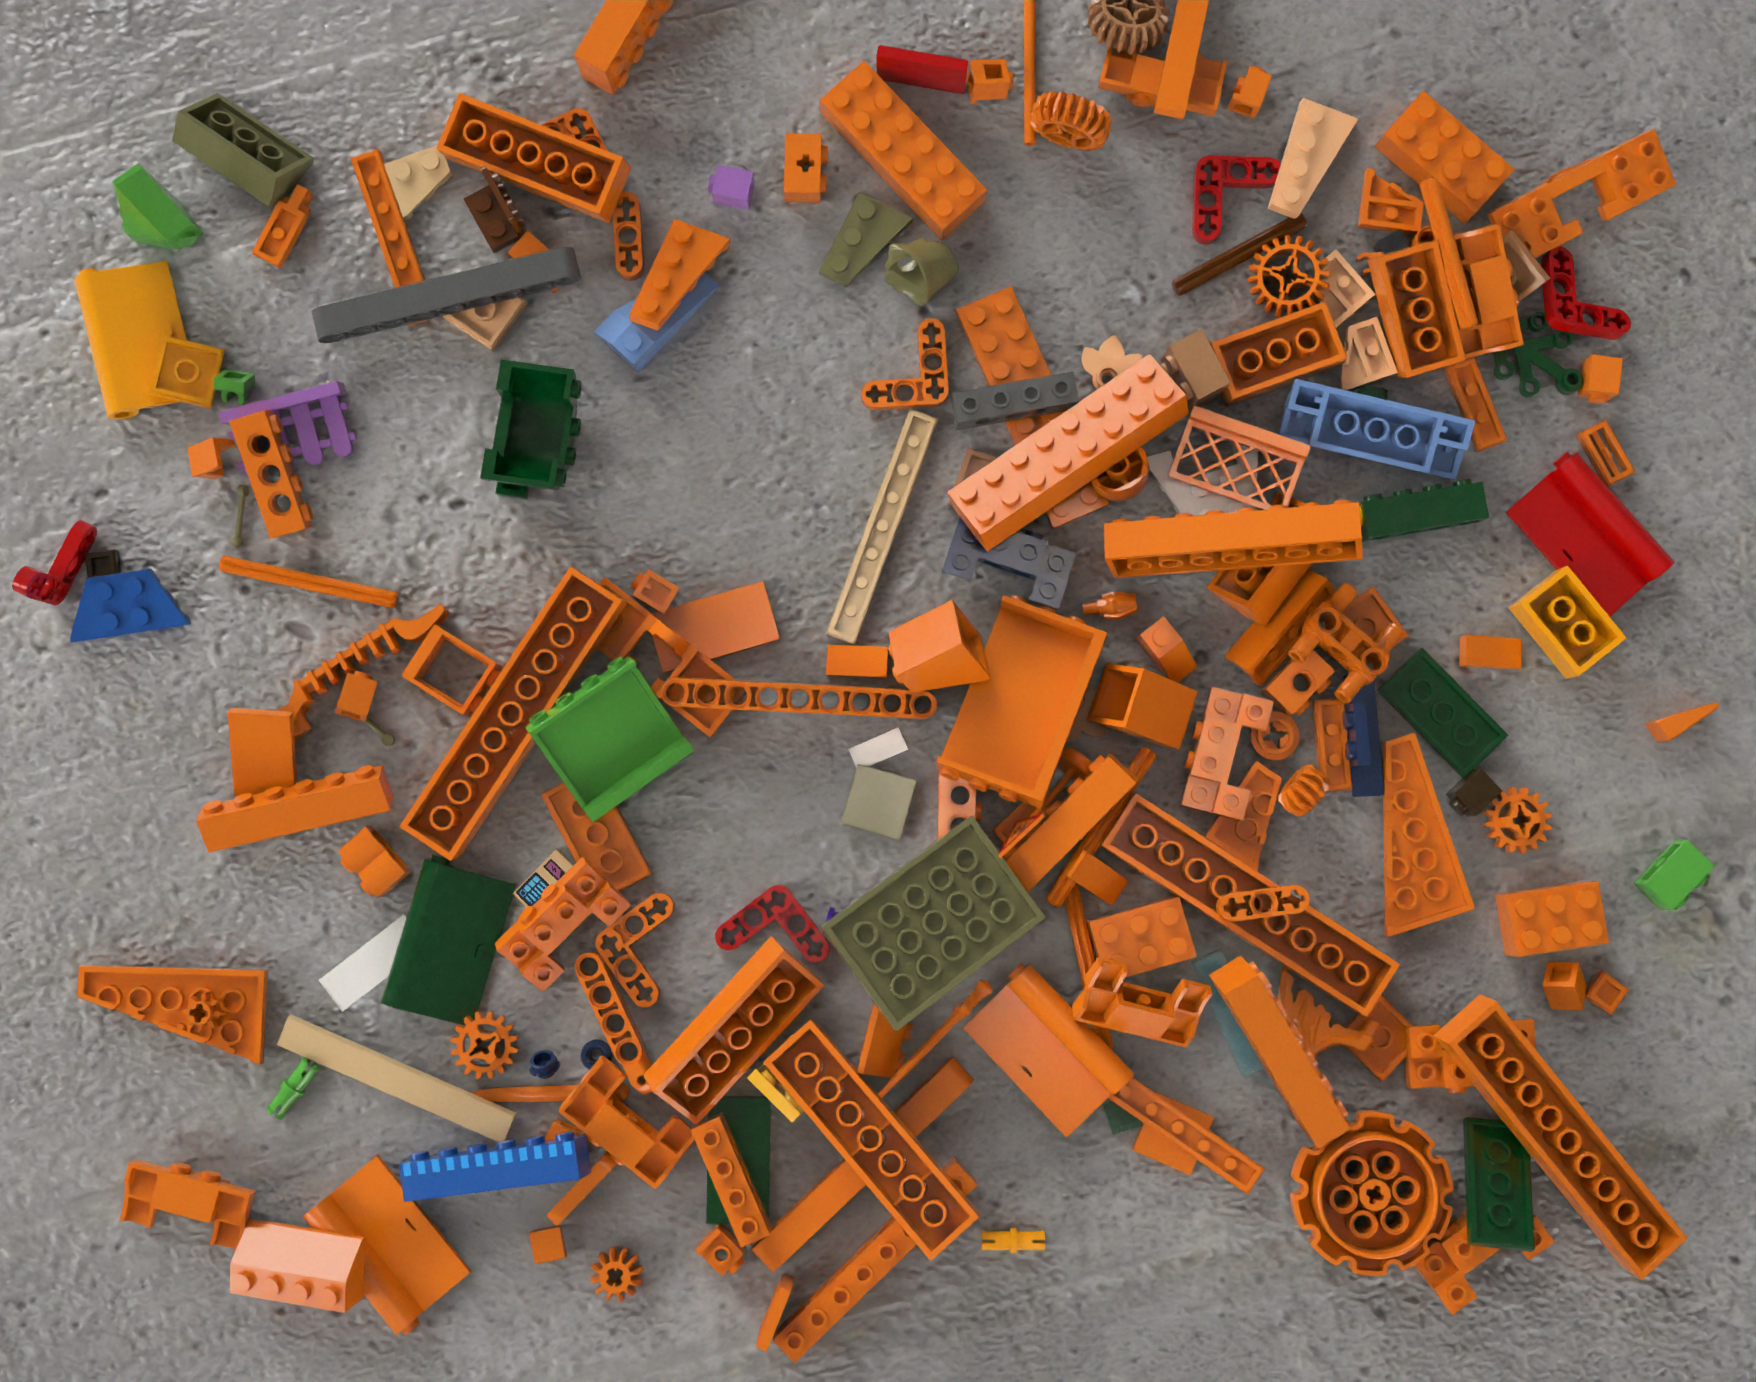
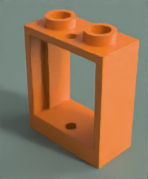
M434 624L401 676L460 714L470 717L483 700L482 696L488 687L491 688L500 674L499 670L502 665L442 627ZM446 641H449L488 666L464 704L423 679Z

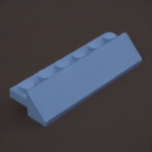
M1294 379L1283 405L1284 410L1277 434L1313 447L1456 480L1464 450H1468L1475 420Z

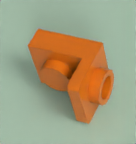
M649 569L645 575L639 572L630 587L635 590L632 595L633 598L642 601L663 615L680 589Z

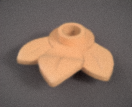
M1113 335L1103 342L1098 351L1085 347L1081 362L1084 370L1092 376L1093 386L1097 390L1105 385L1102 382L1103 376L1108 375L1114 379L1140 361L1142 355H1125L1122 344L1117 336Z

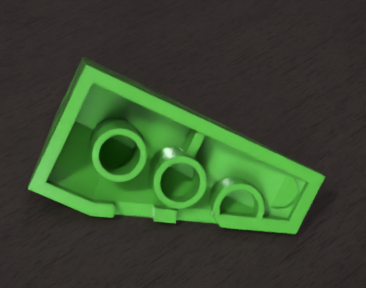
M139 163L112 181L115 197L120 205L118 211L123 220L121 224L122 229L135 242L179 250L182 247L185 248L192 245L197 240V237L203 234L185 206Z

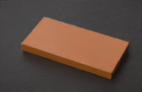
M764 581L668 608L664 615L658 611L652 613L711 660L780 640ZM652 635L662 672L665 674L674 671L683 658Z
M564 782L541 794L575 862L583 856L618 891L653 874L618 806H615L592 822Z

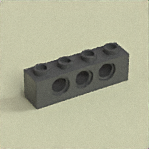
M1074 371L954 392L951 397L956 431L1064 412L1079 402Z

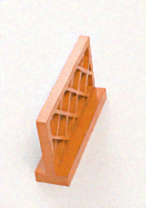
M1194 405L1167 477L1260 510H1269L1271 507L1263 493L1278 486L1283 495L1281 505L1288 507L1311 446ZM1194 428L1204 432L1209 443L1193 450L1188 439L1191 429ZM1211 435L1219 438L1213 441ZM1224 440L1233 442L1238 453L1222 460L1215 444ZM1186 445L1189 452L1182 455ZM1240 445L1248 448L1242 451ZM1211 447L1218 462L1203 469L1196 453ZM1253 450L1262 452L1267 463L1251 470L1244 454ZM1269 455L1277 457V459L1271 461ZM1192 456L1198 472L1190 476L1176 472L1179 462ZM1240 457L1247 473L1231 479L1225 463ZM1282 460L1296 464L1292 476L1280 480L1274 464ZM1220 466L1228 482L1215 486L1209 483L1205 473ZM1269 467L1276 483L1261 490L1254 473ZM1201 475L1203 481L1197 480L1195 477ZM1249 476L1256 492L1249 496L1240 495L1234 483ZM1290 481L1287 490H1285L1283 484ZM1230 485L1232 491L1223 488ZM1259 496L1261 502L1252 498Z

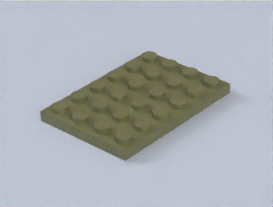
M969 816L820 927L894 1031L901 1029L1046 918L1003 857L1000 858L998 856V850L973 816Z

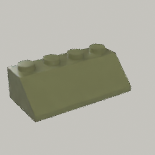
M218 93L185 107L177 113L172 141L269 207L278 203L279 200H283L285 196L289 197L313 163L314 158Z

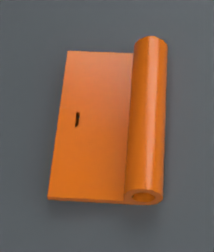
M1020 963L1008 975L1011 981L962 1028L1067 1138L1111 1094L1114 1095L1121 1090L1135 1073L1087 1023L1074 1020L1072 1007L1030 963L1026 967Z
M379 1154L302 1217L309 1227L313 1229L365 1237L364 1296L395 1335L402 1331L406 1336L420 1324L417 1319L418 1316L472 1272L416 1201L404 1202L402 1183Z

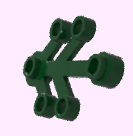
M1535 312L1529 318L1519 319L1521 331L1530 329L1533 332H1539L1548 325L1545 313ZM1535 317L1542 321L1541 326L1534 324L1533 319ZM1558 331L1554 335L1523 340L1524 345L1511 348L1515 353L1520 378L1519 392L1522 396L1529 398L1540 390L1539 381L1533 378L1530 362L1555 378V387L1561 394L1571 395L1582 387L1583 377L1578 370L1572 368L1564 369L1538 351L1553 347L1558 349L1568 347L1574 340L1573 333ZM1559 334L1566 336L1567 343L1560 342ZM1506 350L1493 352L1495 377L1499 380L1509 379L1515 372V366L1511 361L1507 360ZM1500 366L1508 368V375L1501 373ZM1569 375L1574 377L1575 385H1571L1567 381ZM1526 383H1531L1533 385V392H1529L1526 390Z

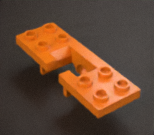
M1649 129L1595 158H1589L1551 175L1532 191L1487 213L1491 225L1500 224L1502 238L1513 230L1533 257L1536 258L1583 234L1578 219H1573L1563 224L1553 199L1562 193L1591 179L1601 203L1597 209L1602 221H1607L1677 184L1656 130Z
M603 577L599 584L628 602L598 647V650L612 661L619 657L626 658L629 656L637 664L638 660L629 653L648 630L653 636L657 637L683 658L669 678L687 677L736 680L608 578ZM658 677L650 688L659 699L663 700L661 689L665 681ZM673 683L667 687L666 694L672 700H679L684 695V688L678 683ZM703 685L698 689L697 695L700 700L707 702L715 697V689L711 685ZM740 686L733 687L729 691V699L734 703H739L746 694L745 689ZM671 706L710 738H712L733 711V709Z

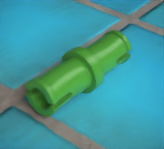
M305 1057L302 1058L292 1075L283 1080L281 1090L270 1105L266 1107L270 1115L281 1105L275 1118L282 1120L285 1117V1114L296 1099L303 1097L305 1087L316 1072L319 1071L320 1067L317 1063L314 1062L308 1071L305 1072L304 1070L311 1060Z

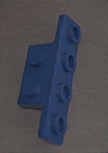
M1348 675L1343 676L1342 681H1344ZM1373 680L1371 684L1363 685L1352 701L1346 704V711L1343 712V726L1345 730L1348 729L1349 742L1345 744V754L1347 760H1350L1353 797L1382 796L1384 794L1375 680Z

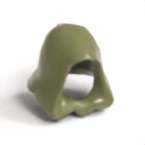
M920 237L908 244L895 243L890 245L889 258L885 264L887 269L885 281L899 292L908 295L916 305L923 307L926 302L932 299L937 291L958 274L959 266L951 248L939 241H928ZM909 257L912 259L902 267H898L900 260Z

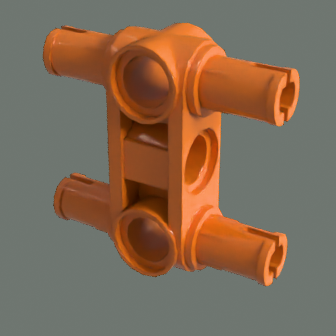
M1343 583L1329 601L1322 602L1313 613L1306 617L1302 626L1303 634L1288 651V655L1294 661L1302 663L1318 644L1348 671V676L1334 692V695L1341 702L1348 704L1363 685L1371 684L1378 674L1383 673L1387 669L1388 661L1390 660L1389 652L1404 635V632L1399 626L1389 623L1378 638L1373 641L1344 615L1343 612L1357 596L1358 592L1352 585ZM1319 617L1324 618L1326 621V629L1321 627ZM1366 657L1372 661V670L1366 665Z

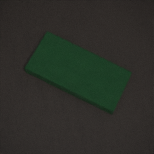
M1419 648L1377 689L1379 694L1462 778H1466L1509 736L1423 648Z
M723 1096L708 1112V1118L723 1112L769 1218L771 1101L767 1097ZM707 1170L706 1224H731Z
M1466 1117L1463 1119L1467 1245L1532 1252L1535 1250L1530 1154L1503 1121Z

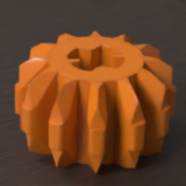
M1312 764L1304 765L1299 770H1296L1283 785V788L1279 791L1278 802L1283 805L1282 807L1296 817L1304 816L1325 796L1324 794L1329 789L1330 780L1319 768L1316 769Z
M615 1246L609 1249V1256L604 1252H600L598 1255L600 1262H593L591 1265V1269L596 1274L590 1277V1282L600 1283L595 1290L596 1294H600L603 1290L607 1291L606 1301H610L614 1294H616L619 1302L624 1301L625 1293L633 1297L636 1293L634 1286H641L643 1279L637 1275L643 1272L644 1267L642 1265H633L639 1256L634 1254L630 1259L626 1257L628 1254L627 1247L622 1249L620 1255H618ZM613 1268L615 1272L617 1269L623 1272L621 1280L619 1276L617 1279L611 1276Z

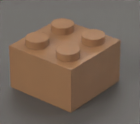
M1202 329L1169 345L1161 359L1162 364L1160 366L1186 394L1189 413L1194 405L1202 407L1221 397L1231 383Z

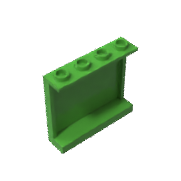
M629 656L613 660L608 664L607 671L600 676L595 674L582 682L581 689L574 694L569 692L556 700L555 707L548 712H545V710L538 712L530 718V724L525 727L592 822L695 751L689 741L683 737L636 667V662Z

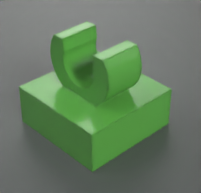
M225 369L214 377V389L222 390L221 398L223 402H228L232 397L231 392H235L239 398L238 403L240 405L244 404L248 400V390L255 385V373Z

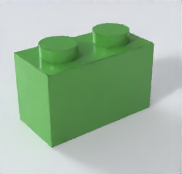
M1675 840L1633 884L1660 910L1673 911L1681 908L1688 901L1689 897L1687 895L1694 888L1702 886L1709 879L1710 875L1708 873L1715 866L1688 840Z

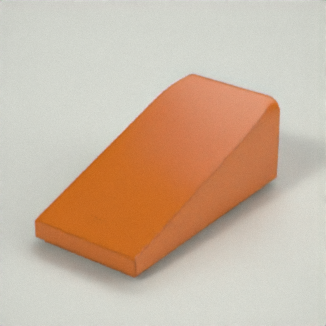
M1463 635L1460 637L1459 667L1521 669L1522 639L1480 635Z
M828 645L826 675L886 679L888 647Z
M1717 702L1704 704L1647 722L1645 725L1657 742L1671 741L1718 709L1719 704Z
M1085 850L1081 852L1067 874L1070 879L1109 905H1113L1128 882L1122 875Z

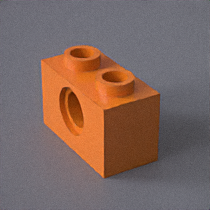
M1313 650L1302 663L1291 659L1260 692L1269 700L1274 701V705L1282 713L1288 716L1296 713L1299 716L1311 704L1308 699L1315 691L1319 694L1322 693L1332 683L1329 677L1335 670ZM1296 675L1302 676L1306 681V688L1303 692L1298 691L1293 685V679Z

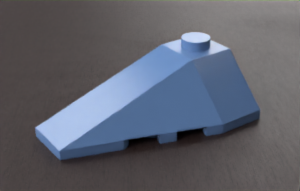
M704 272L695 288L683 297L679 307L659 331L629 320V314L636 301L634 299L615 309L594 331V334L639 373L720 286Z

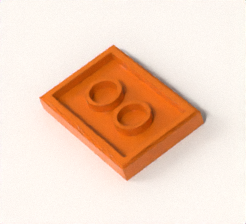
M230 708L227 714L234 796L244 793L254 795L263 793L275 786L285 788L295 785L298 780L293 712Z

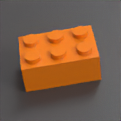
M1579 881L1495 894L1504 952L1507 956L1522 957L1609 944L1599 881Z
M1170 896L1086 920L1096 959L1101 957L1127 964L1128 974L1126 977L1197 957L1179 896Z

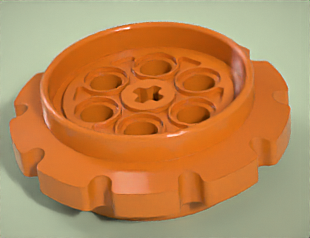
M1375 1110L1357 1111L1354 1121L1348 1123L1347 1119L1344 1118L1350 1127V1130L1319 1149L1316 1146L1311 1148L1301 1147L1291 1172V1178L1299 1183V1189L1296 1192L1290 1193V1203L1297 1225L1302 1230H1312L1308 1243L1322 1257L1335 1266L1340 1265L1344 1260H1348V1268L1356 1274L1382 1276L1387 1274L1388 1266L1393 1263L1401 1270H1406L1416 1265L1430 1254V1249L1427 1246L1428 1240L1430 1238L1442 1239L1449 1225L1453 1210L1450 1205L1444 1202V1197L1447 1193L1453 1192V1181L1445 1158L1439 1155L1432 1156L1431 1154L1432 1149L1435 1147V1142L1419 1127L1407 1120H1403L1400 1125L1395 1126L1394 1116L1387 1112ZM1387 1155L1389 1160L1387 1167L1383 1170H1378L1376 1166L1378 1158ZM1351 1160H1356L1358 1164L1355 1173L1347 1175L1345 1172L1346 1164ZM1401 1181H1407V1192L1397 1195V1185ZM1368 1189H1375L1376 1194L1375 1196H1368L1366 1195V1191ZM1339 1190H1346L1345 1201L1335 1204V1193ZM1396 1210V1221L1386 1225V1215L1388 1212ZM1360 1215H1365L1366 1224L1364 1227L1355 1229V1219Z

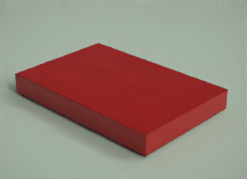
M880 45L876 55L877 74L883 81L964 94L968 61Z

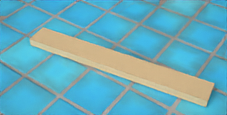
M913 409L909 410L826 635L855 645L935 431L938 418Z
M294 1015L287 1017L277 1043L282 1048L497 1142L507 1139L517 1114L505 1107Z

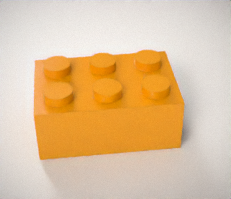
M1568 565L1552 572L1508 607L1565 679L1580 676L1626 639L1625 635Z

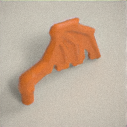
M1282 967L1278 998L1288 1012L1286 1014L1287 1018L1302 1035V1043L1306 1049L1308 1048L1315 1059L1318 1053L1334 1045H1342L1362 1052L1369 1048L1374 1040L1373 1035L1379 1025L1377 1021L1368 1017L1361 1031L1347 1029L1339 1023L1333 1024L1330 1028V1013L1325 1010L1322 1004H1318L1315 1007L1314 996L1305 988L1298 991L1296 1001L1293 1002L1291 986L1293 985L1294 978L1287 972L1286 967Z

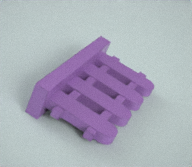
M339 381L218 412L221 423L230 425V420L263 410H272L273 415L277 414L283 427V432H280L283 444H288L289 447L290 443L285 426L295 424L301 446L290 447L292 456L303 454L304 459L309 464L316 465L321 463L324 459L323 448L331 446L338 456L347 457L353 452L352 441L357 440L356 433H349L343 411L349 410L347 402L341 403L339 398L340 396L347 395L344 383ZM320 402L321 408L311 410L310 404ZM291 410L292 416L282 418L281 412ZM324 416L330 438L320 441L314 418ZM227 432L229 439L234 440L233 432ZM293 457V461L290 462L292 469H293L294 466H295L294 457ZM243 460L237 462L238 470L244 469L248 477Z

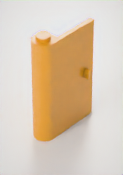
M162 261L100 271L95 268L81 270L79 275L74 278L107 417L112 420L127 419L136 416L139 413V409L180 403L149 394L162 334L187 340L168 262Z

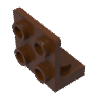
M485 166L481 168V171L489 185L464 198V201L493 253H496L518 241L524 235L520 227L525 225L497 172L491 175Z

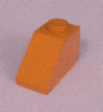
M1164 616L1135 638L1164 676L1178 683L1197 668L1185 642Z

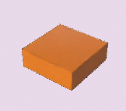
M1599 971L1587 988L1585 998L1607 1014L1612 1015L1629 989L1606 972Z
M561 1225L530 1231L529 1236L535 1264L567 1257Z

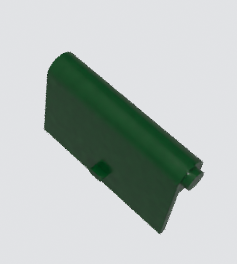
M432 854L431 859H424L380 1003L392 1008L466 1026L463 1018L470 1016L475 1020V1012L478 1011L496 952L495 942L500 938L516 884L455 868L449 865L450 860Z

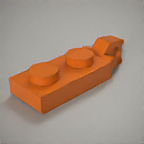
M297 184L290 198L285 196L282 201H278L251 254L282 269L309 218L311 209L308 206L313 194L308 189Z

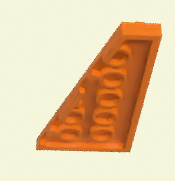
M1415 732L1383 742L1384 937H1390L1473 910L1475 906Z
M79 966L78 998L111 1010L115 1009L131 1015L132 1018L158 1025L159 1028L194 1041L206 1043L223 1049L224 1052L232 1055L236 1054L250 1059L249 1061L259 1065L264 1063L268 970ZM210 992L211 999L222 998V1002L219 1005L221 1011L226 1012V1015L219 1016L217 1019L219 1026L212 1029L207 1024L205 1031L198 1032V1025L186 1026L188 1021L187 1013L182 1012V1009H186L192 1004L189 1001V997L197 996L201 1000L203 993ZM201 1007L200 1013H204L207 1017L208 1011L203 1010V1007Z

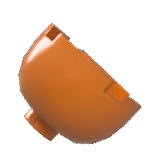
M1142 447L1138 448L1090 481L1096 492L1111 501H1125L1138 495L1147 484L1149 476V463L1145 450Z

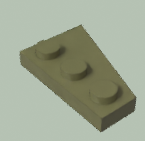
M859 192L819 270V275L847 287L872 263V260L884 248H887L894 241V238L903 229H906L913 222V218Z

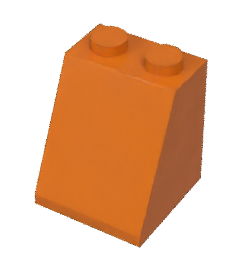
M953 600L889 631L891 645L888 646V650L895 665L892 668L893 675L899 684L903 683L911 693L991 679L981 634Z
M1106 663L1087 721L1159 746L1180 750L1198 691L1144 668Z

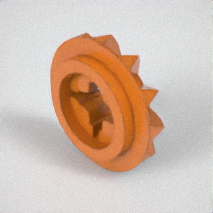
M1271 712L1267 731L1250 729V743L1253 745L1256 753L1267 760H1282L1289 757L1296 750L1299 743L1298 726L1290 716L1282 712ZM1271 726L1275 732L1286 731V735H1282L1278 739L1277 746L1271 740L1263 741V738L1270 734Z

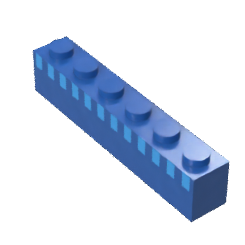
M564 1132L556 1134L555 1139L546 1141L545 1136L542 1135L525 1139L526 1143L516 1144L515 1139L497 1142V1147L487 1148L486 1143L468 1146V1151L458 1152V1147H451L439 1150V1155L433 1156L429 1155V1151L410 1154V1160L399 1164L404 1202L580 1180L591 1174L586 1135L575 1137L574 1132Z

